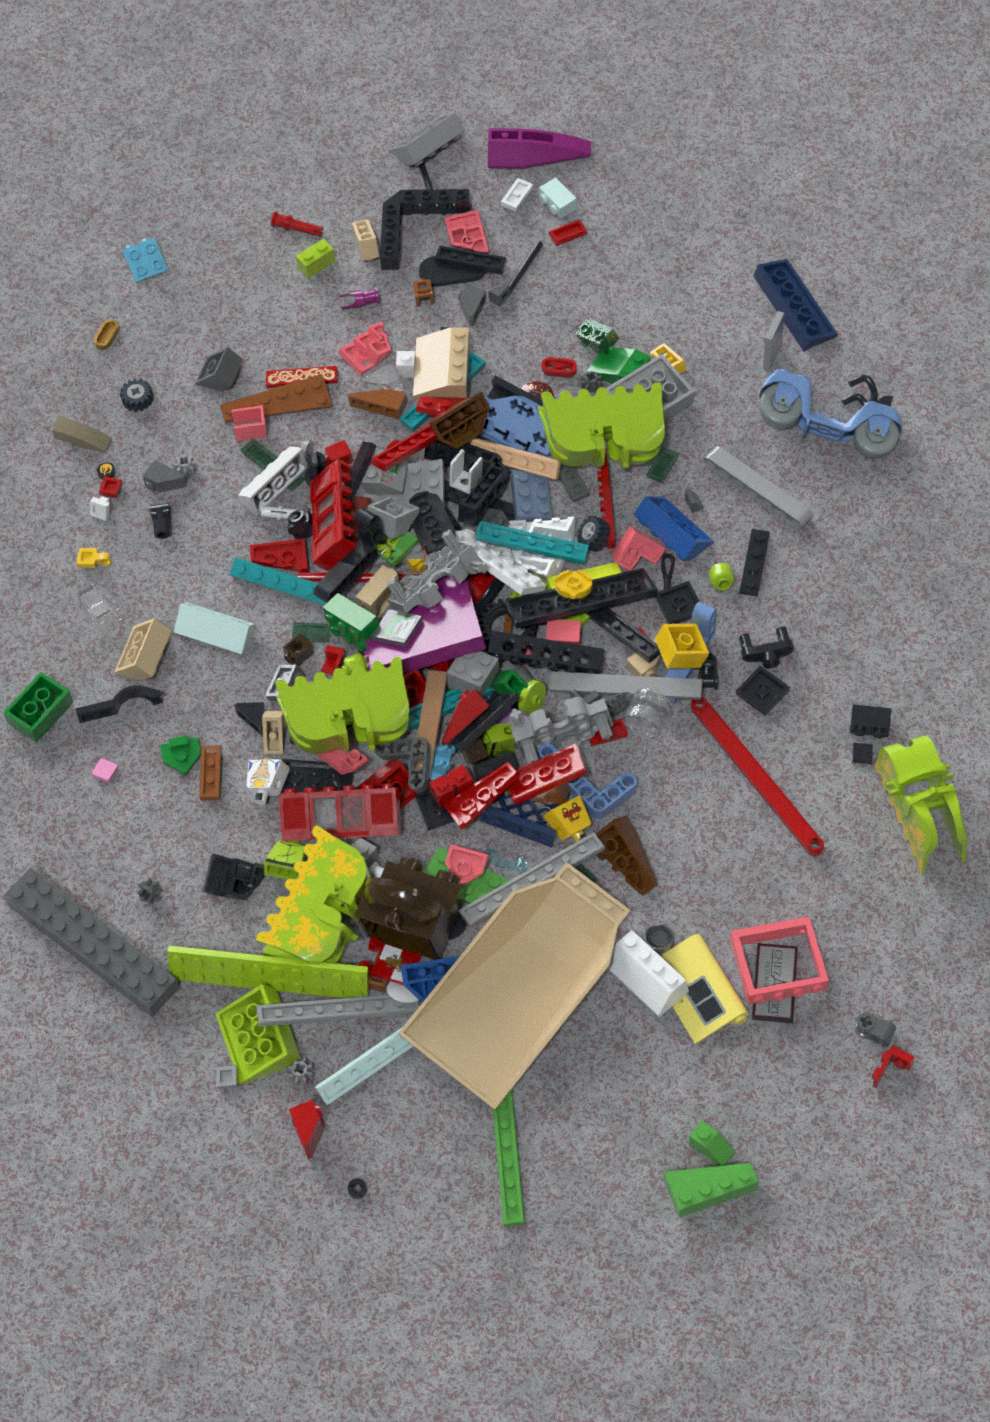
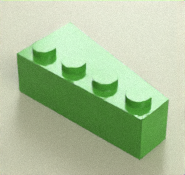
M751 1163L664 1172V1183L679 1218L758 1190V1179Z

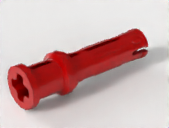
M274 211L271 218L272 227H283L287 231L293 229L321 237L323 232L320 231L324 230L323 226L293 219L291 215H280L276 211Z

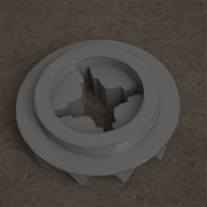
M630 692L619 693L608 701L607 708L611 716L619 715L626 708L630 707V704L633 702V696Z

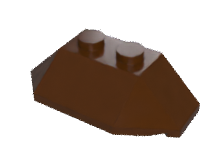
M480 392L431 419L429 424L437 440L455 450L482 433L490 407L483 393Z

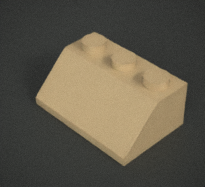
M155 618L133 626L114 673L140 680L152 678L157 672L158 662L163 657L164 647L170 640L171 629Z

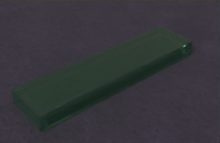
M252 439L240 449L243 455L263 470L278 458L255 439ZM300 475L287 488L293 492L305 481L304 477Z

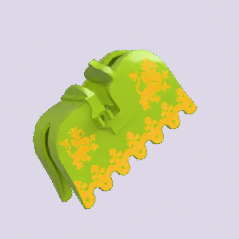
M927 735L910 739L909 747L896 743L880 748L874 767L877 774L881 775L884 790L888 791L891 806L895 807L897 820L903 826L906 840L910 842L913 857L917 858L921 875L925 874L929 856L938 845V835L930 811L935 809L942 812L943 822L946 828H949L951 840L957 846L958 856L961 862L964 863L968 843L964 819L954 785L952 783H945V780L954 777L953 772L947 774V771L950 770V764L945 765L941 763L937 750ZM925 779L928 780L929 789L903 797L905 785Z
M316 825L312 830V834L317 839V843L306 844L303 847V852L308 856V860L305 862L298 861L294 864V870L299 874V877L297 879L290 878L285 881V888L290 894L287 897L279 896L276 899V906L281 911L279 914H269L266 921L271 926V930L269 932H259L256 936V941L267 944L263 949V953L273 957L338 964L344 955L347 944L356 942L359 937L341 923V914L357 920L355 913L365 891L366 882L371 878L364 857L356 848Z

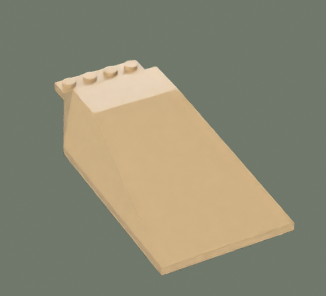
M567 862L554 878L512 891L399 1031L398 1035L493 1110H496L608 969L618 927L628 916L630 910Z

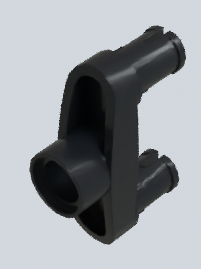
M781 626L776 629L779 642L754 647L752 646L749 634L740 635L742 659L745 662H762L763 667L766 669L777 667L780 663L779 658L789 655L794 650V645L789 638L787 628Z

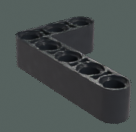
M360 508L354 518L360 536L356 547L338 562L314 589V595L326 603L337 593L342 595L379 556L378 543L382 545L387 544L379 516L365 508Z

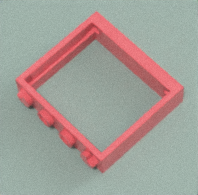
M810 917L731 931L729 941L747 1004H762L770 1000L780 1001L786 997H801L807 993L813 992L818 994L819 991L827 990L829 980ZM806 934L818 977L754 989L742 945Z

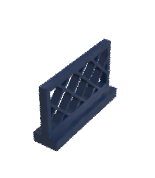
M503 794L493 801H498L501 808H494L489 805L480 813L479 821L552 848L557 831L546 827L544 824L548 822L545 819H541L539 813L549 812L551 809L562 804H544V807L536 809L533 804L535 801L526 800L517 805L513 802V804L505 806L502 800L509 797L512 799V796ZM529 804L532 810L523 813L520 806ZM517 808L519 814H510L508 810ZM535 815L538 821L532 822L527 820L526 817Z

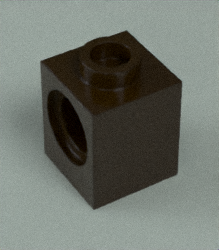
M300 633L283 646L284 658L289 664L293 663L299 666L314 654L313 645Z
M477 738L466 750H460L466 764H472L488 756L481 738Z

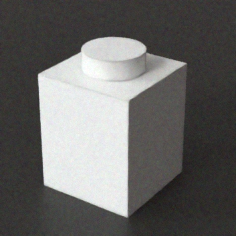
M397 351L396 369L398 378H414L415 351Z

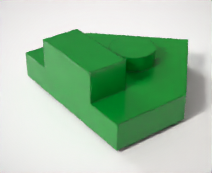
M187 735L168 739L169 743L160 745L164 765L187 776L195 762H198L201 758L198 737L188 739Z

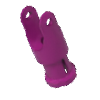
M377 288L372 291L363 292L361 290L339 295V297L352 296L355 298L353 304L342 306L341 309L361 307L374 302L380 303Z

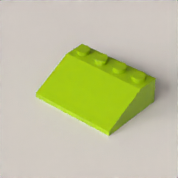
M261 984L215 1013L232 1064L238 1067L239 1084H244L283 1070L292 1065L294 1060L298 1061L301 1059L289 1024L259 1027L256 1011L257 1005L281 1003L276 989Z

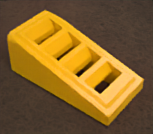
M665 343L650 352L653 358H656L659 354L666 351L663 354L664 357L667 358L678 373L681 374L686 371L685 361Z

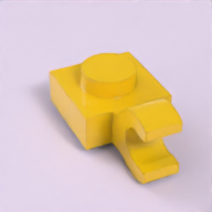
M79 548L76 564L78 568H96L97 564L110 566L111 559L109 558V553H99L98 549Z

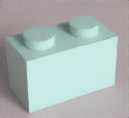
M556 177L539 187V200L542 204H546L553 215H557L561 219L577 209V198Z

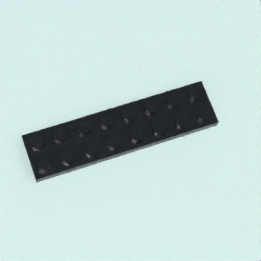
M644 568L593 579L591 592L582 598H565L559 595L554 588L503 600V607L517 629L657 596L658 589Z

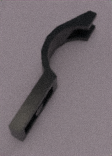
M136 685L121 689L112 700L75 709L79 723H84L118 714L121 705L132 698H145L153 705L162 704L163 699L160 697V690Z

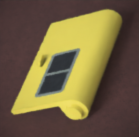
M701 934L692 935L660 956L687 982L689 992L676 1002L673 1008L695 1044L729 1023L741 1025L747 1021L749 1012Z

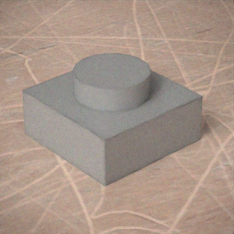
M236 1065L216 1067V1087L218 1089L238 1087V1067Z

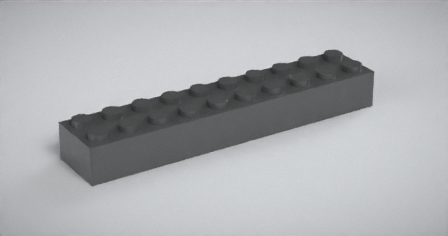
M31 867L3 895L9 907L151 1017L179 989L175 977Z

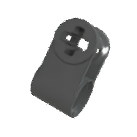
M870 1013L860 1014L855 1024V1031L858 1035L876 1044L881 1043L883 1047L889 1046L897 1029L893 1023L882 1020Z

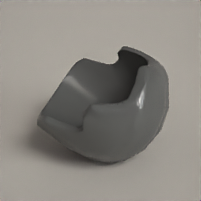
M664 924L651 926L646 929L643 941L657 954H664L673 946L674 933Z

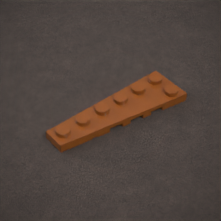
M322 374L219 405L225 423L234 422L232 410L263 405L265 416H277L285 413H298L300 411L333 407Z

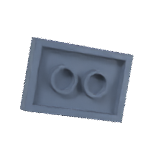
M512 470L510 477L515 520H552L548 477L526 471Z

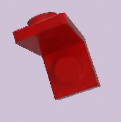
M892 1045L889 1052H884L881 1058L883 1063L880 1069L876 1067L871 1078L874 1079L873 1087L877 1088L890 1062H893L901 1070L907 1069L910 1071L915 1056Z

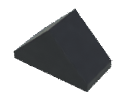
M264 702L236 703L234 705L236 714L263 737L262 717L266 711Z

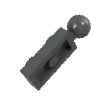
M561 464L559 479L573 503L589 497L590 492L576 467H568Z

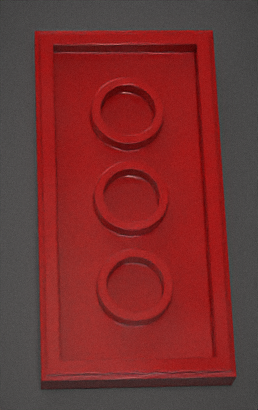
M577 743L517 769L516 772L519 778L509 786L513 802L517 805L587 774Z

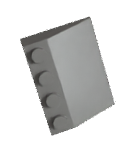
M663 354L606 388L610 395L614 394L617 386H623L627 393H632L633 387L636 384H641L644 390L649 392L653 383L660 382L662 385L664 421L691 405L695 394L692 387Z

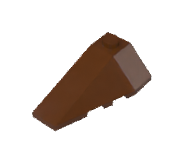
M627 816L613 819L596 833L605 847V850L597 854V857L602 861L606 859L613 865L611 869L615 872L619 870L625 876V881L638 893L644 896L658 885L637 832Z

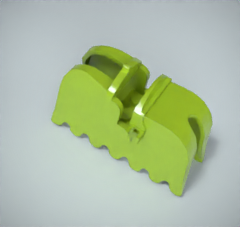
M660 382L653 383L649 392H646L641 384H636L633 387L632 393H627L623 386H617L613 395L608 394L607 389L604 387L598 388L595 396H591L587 389H580L576 398H573L567 390L560 393L559 399H554L550 392L541 393L543 406L538 408V413L543 425L548 450L554 459L561 461V464L567 466L592 464V466L601 467L604 465L606 442L609 458L612 461L618 462L622 468H628V464L638 465L647 463L659 453L665 435L662 385Z
M401 657L392 658L389 668H385L382 662L375 661L372 663V668L369 672L365 671L361 665H355L351 675H346L343 669L337 668L333 672L332 679H327L324 673L318 672L314 675L312 683L307 682L304 676H298L295 679V685L292 687L288 686L285 680L275 681L279 693L276 698L284 715L290 737L298 748L307 753L320 754L339 749V751H349L346 725L350 724L353 726L356 740L359 743H366L369 751L375 750V745L389 744L399 740L408 729L409 703L403 678Z

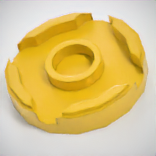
M566 570L556 576L555 589L559 595L565 598H582L591 592L592 579L581 570H577V572Z

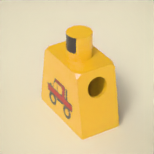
M580 795L552 809L543 816L552 829L557 831V835L563 841L573 837L575 842H578L586 837L583 830L591 825Z

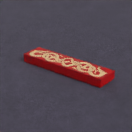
M337 366L266 371L267 389L276 388L319 374L323 375L325 384L338 383Z

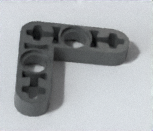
M424 738L399 739L393 743L375 746V753L382 760L410 758L408 778L410 788L416 793H422L427 789L431 748ZM401 745H407L405 752H398ZM424 761L421 769H415L417 762ZM419 779L422 783H419L418 786H416L415 784L418 783Z

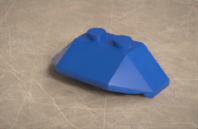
M460 956L401 965L404 987L423 1003Z

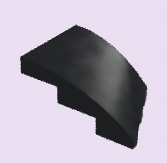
M212 854L202 892L220 897L247 900L253 890L259 886L266 876L264 875V865L256 862L252 864L240 859H230Z

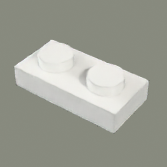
M517 178L501 201V206L517 212L532 191L533 184Z

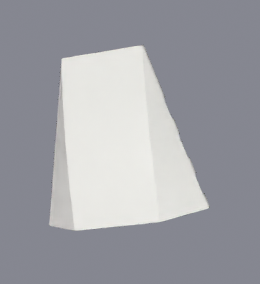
M568 517L565 520L552 518L550 521L534 519L533 522L514 520L509 521L507 527L574 542L575 517ZM491 544L492 547L501 550L503 555L512 558L516 564L545 577L560 574L566 560Z

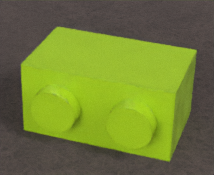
M324 238L296 255L298 270L309 279L335 262L334 248Z

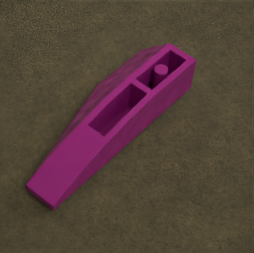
M489 128L488 168H527L590 157L591 141L571 135L517 128Z

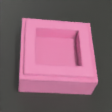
M101 758L94 768L92 776L110 783L119 767L117 764Z

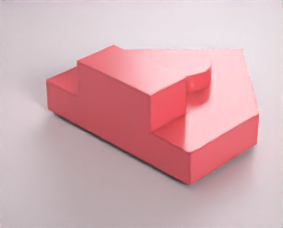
M451 844L445 864L450 873L460 878L459 885L464 886L484 874L489 855Z

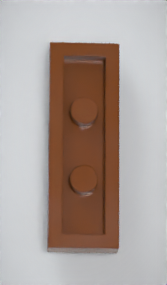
M221 745L201 747L200 801L220 800Z

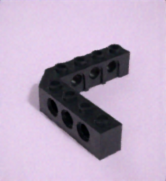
M469 189L399 190L383 203L381 270H399L398 251H400L399 224H401V216H411L412 214L446 215L470 212Z
M437 440L425 447V459L431 461L443 459L444 465L450 467L452 460L463 449L464 471L469 473V470L479 457L483 458L482 478H479L476 486L470 489L468 496L461 500L458 510V521L475 527L506 488L508 469L502 464L500 455L469 443H465L454 450Z

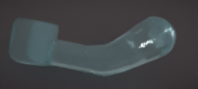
M487 846L483 848L486 852L485 854L489 855L488 860L497 867L514 868L521 872L526 870L527 861H524L523 856H518L516 861H505L493 849L489 850Z

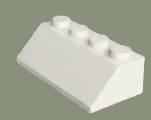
M289 447L281 452L273 463H270L260 475L254 478L253 482L241 490L238 495L241 504L256 516L261 513L262 505L268 506L308 468L302 449L299 447Z
M631 930L616 943L608 970L658 1017L663 1015L689 992L686 980L635 932Z

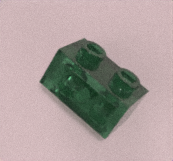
M588 317L575 333L580 345L585 348L590 347L597 353L608 354L619 340L613 328Z

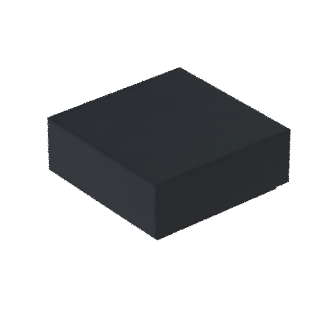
M853 743L852 763L872 764L873 744Z

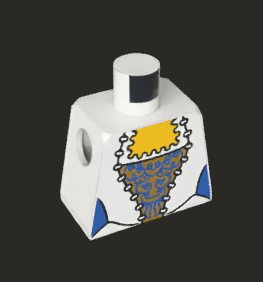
M281 759L249 760L247 789L255 795V803L265 805L267 796H278L290 769Z

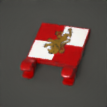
M371 937L368 950L380 952L374 966L364 960L360 961L359 966L368 967V975L403 985L400 966L419 963L422 956L385 944L376 937Z

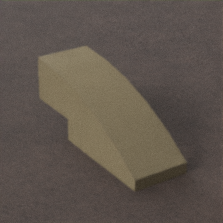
M60 416L57 417L52 429L54 439L71 442L72 446L106 453L112 440L110 436L99 430Z

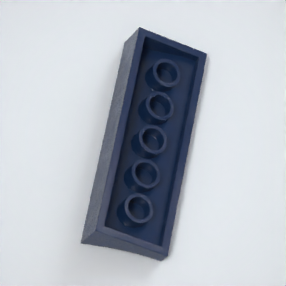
M788 259L757 265L753 277L775 310L784 313V323L803 351L837 337L838 333Z

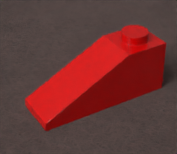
M475 689L471 692L466 690L458 697L460 701L455 706L441 742L443 746L489 707Z

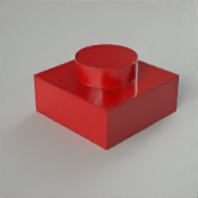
M104 476L99 494L117 498L123 484L122 480Z

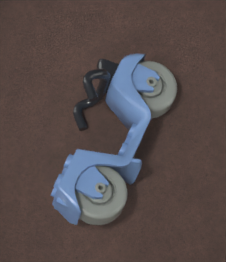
M785 369L775 370L773 374L768 375L758 397L761 398L759 404L760 414L769 425L776 428H787L798 421L799 428L803 430L802 439L806 432L838 442H847L853 438L858 451L869 458H882L890 454L897 444L899 433L902 431L900 414L890 407L894 396L886 395L878 399L876 384L868 375H860L848 381L850 387L866 382L870 389L871 397L868 402L862 394L854 393L841 399L843 406L855 400H858L862 405V408L846 424L836 418H826L820 413H810L811 380L804 375L791 374Z

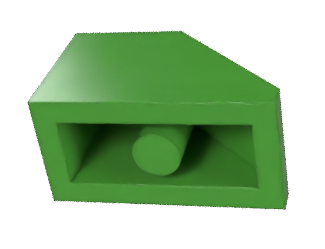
M702 1120L689 1135L688 1145L719 1166H725L735 1153L734 1149L721 1134Z

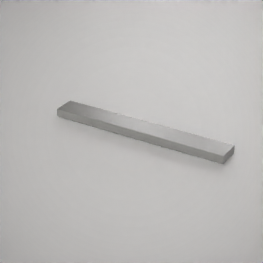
M551 672L549 690L550 692L570 693L574 689L577 693L590 694L595 690L598 694L617 695L622 692H630L632 696L701 700L703 680Z
M593 832L461 908L459 913L469 928L492 916L512 891L554 878L566 862L575 868L604 851L605 847Z
M389 995L257 1005L256 1011L259 1027L408 1015L414 1014L420 1006L419 1000L406 1003L397 1001Z

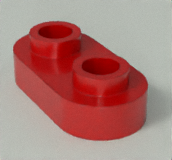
M547 357L541 363L542 372L548 376L569 378L577 373V364L572 359Z

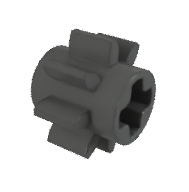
M587 371L585 376L581 375V388L596 393V390L602 387V376H598L596 371Z
M149 878L138 885L141 889L137 894H139L142 902H148L151 905L154 901L157 902L162 898L159 893L163 889H161L158 881H152Z

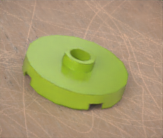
M537 680L528 682L529 686L527 689L524 688L520 694L519 710L528 713V715L540 710L545 701L546 687L543 682Z

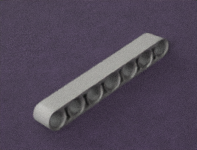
M715 446L703 458V462L707 467L710 466L714 472L724 476V479L735 486H739V489L747 495H752L753 499L763 506H768V509L776 515H781L783 520L792 526L795 525L796 529H802L813 518V513L807 506L721 447Z

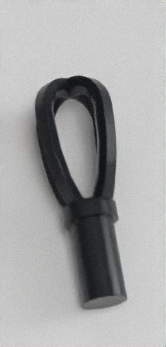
M663 554L661 557L664 589L671 587L675 560L672 554ZM666 558L671 560L669 573H666L665 570Z

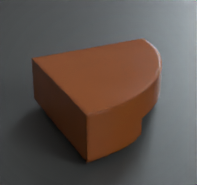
M506 614L504 632L512 634L513 622L509 615Z

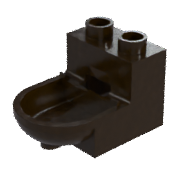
M401 858L399 864L387 861L380 878L371 877L367 880L365 891L355 913L367 938L376 937L385 944L419 954L431 960L442 959L459 917V910L466 899L463 888L459 885L460 878L443 870H438L436 877L423 873V866L408 858Z

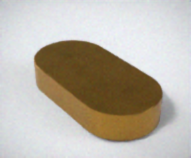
M109 319L102 323L94 337L96 348L104 350L111 346L119 332L117 321Z

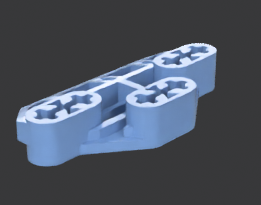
M511 396L495 400L485 397L490 409H495V412L489 411L487 413L486 419L489 421L486 428L483 427L481 435L498 444L526 451V447L517 443L516 440L525 444L531 442L526 452L537 454L540 451L549 458L554 459L552 455L549 456L550 452L547 441L541 440V437L544 439L546 437L538 413L539 404L523 396ZM497 428L505 433L507 430L510 431L507 439H504L505 436L495 431V429Z

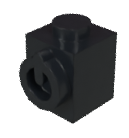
M309 509L303 511L296 510L288 516L287 530L289 534H293L295 539H302L313 535L312 513Z

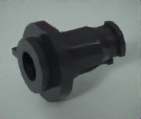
M316 452L317 463H312L311 457H307L308 468L305 471L304 477L309 487L310 482L328 466L325 462V456L321 452Z

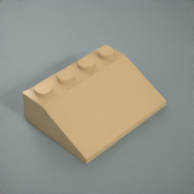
M451 327L416 339L413 398H467L470 347L469 327Z

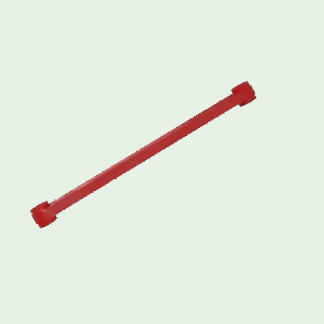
M701 696V700L692 699L691 711L806 852L813 857L821 855L824 850L823 840L706 698ZM696 704H702L703 706L697 707ZM816 844L819 848H812L811 845Z

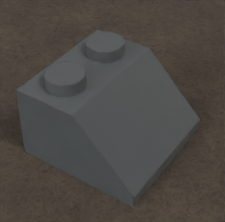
M228 347L207 356L195 384L219 391L227 388L230 389L235 383L236 374L241 370L243 359Z

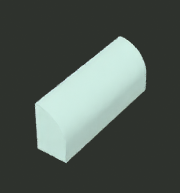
M187 602L180 604L174 633L243 654L252 639L255 624Z

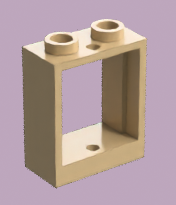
M382 565L356 595L357 605L374 614L379 619L390 605L386 599L392 592L387 587V582L395 578L399 583L397 572L392 568Z

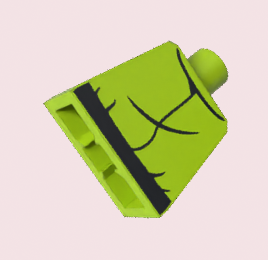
M509 722L492 725L483 733L481 741L488 756L505 749L511 752L517 750V744Z
M300 840L278 841L264 861V875L286 880L290 878L297 879L299 874L294 870V864L298 861L304 862L305 860L304 846L300 845Z

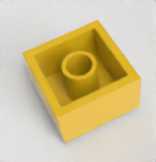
M663 624L655 637L667 669L701 668L709 655L697 624Z

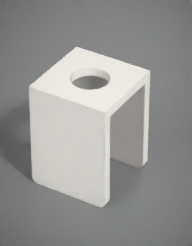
M461 449L450 463L449 486L469 494L470 489L474 488L478 483V479L482 478L483 458L479 457L468 473L464 471V450ZM468 479V485H464L460 481Z

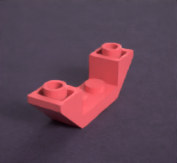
M336 749L326 753L315 754L341 775L354 772L368 762V758L356 749L350 753Z

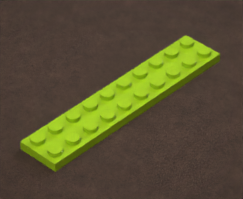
M169 946L167 950L169 974L178 981L253 989L264 984L281 992L336 998L369 996L368 967L328 962L316 963L300 959Z

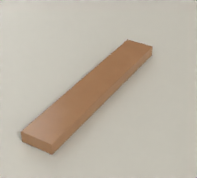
M429 670L417 737L424 738L430 744L428 780H431L447 684V672ZM424 761L417 762L415 769H421Z

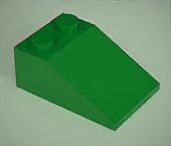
M604 346L587 371H596L598 376H602L603 381L613 384L651 361V356L636 349Z

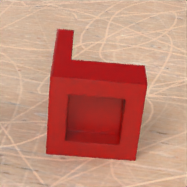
M331 645L326 646V660L321 669L322 673L333 675L335 669L341 668L344 665V659L346 658L345 649Z

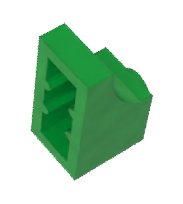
M513 669L501 671L491 684V687L500 694L512 692L517 693L519 697L521 691L529 686Z

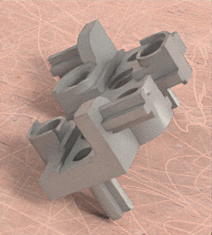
M448 530L441 536L447 546L441 551L431 553L424 559L423 565L428 569L419 576L407 574L399 583L395 578L387 582V587L392 594L386 600L390 604V608L408 613L414 606L419 604L426 608L433 607L443 599L437 590L439 587L435 583L439 578L447 575L460 584L469 573H486L485 568L487 564L482 562L470 544L457 540L451 530Z
M582 697L565 700L569 710L566 711L567 719L559 723H552L550 718H546L543 709L532 712L528 717L522 714L520 710L513 709V713L507 718L522 758L526 757L528 764L539 760L537 753L541 745L549 743L558 749L561 747L560 740L569 735H573L577 741L583 742L593 738L596 732L599 731L602 739H610L613 736L610 727L614 725L605 699L595 701L591 705L587 704Z

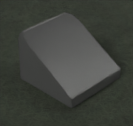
M505 284L489 290V301L497 306H501L510 297L509 285Z
M686 489L685 501L691 512L694 513L704 509L698 495L690 489Z

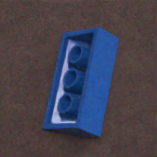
M664 496L645 497L634 513L638 521L651 529V533L654 536L661 538L664 541L663 544L676 552V556L681 560H693L715 542Z

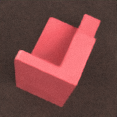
M630 525L613 551L611 558L616 564L631 571L641 556L657 564L666 548L659 541Z

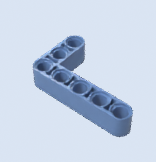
M698 602L692 613L691 624L698 625L708 648L709 640L713 639L715 635L717 610ZM670 668L665 677L690 679L694 671L693 668ZM664 698L673 703L677 701L675 700L676 698Z
M543 744L539 748V759L544 758L545 756L543 755L545 754L551 755L559 750L552 744ZM632 773L622 774L601 792L584 776L574 779L577 781L576 783L567 782L570 788L569 794L573 798L580 795L586 811L595 819L605 818L633 796L637 790V778ZM630 783L632 786H625L624 784ZM583 793H588V794H590V795H589V796H583L582 794H583ZM610 795H616L618 797L611 798ZM601 806L603 808L598 810L595 807Z

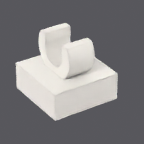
M93 497L90 500V516L107 521L110 516L109 499L106 497H101L100 499Z

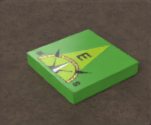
M409 531L395 539L385 535L387 544L382 545L378 543V554L383 560L394 567L419 543V540Z

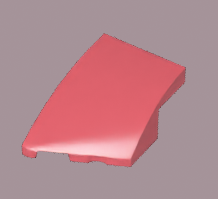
M478 210L445 217L452 246L489 253Z
M378 322L369 326L368 332L354 337L353 343L339 348L338 354L359 376H362L378 365L391 352L390 344L387 341V334L383 330V323ZM368 360L370 363H372L370 365L364 366L362 362H366Z

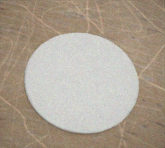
M390 982L387 985V993L391 998L406 1003L418 1001L403 985Z

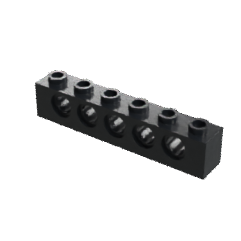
M491 630L487 654L498 658L499 662L505 660L510 661L509 663L514 665L523 663L528 664L532 668L547 667L551 671H558L560 669L566 670L569 673L600 674L604 649ZM510 646L512 651L506 652L503 650V647ZM529 649L531 654L525 655L521 650ZM547 652L550 657L543 658L540 653ZM566 655L569 660L562 661L559 656ZM579 658H584V659H586V660H587V664H581V663H579L578 659H579Z

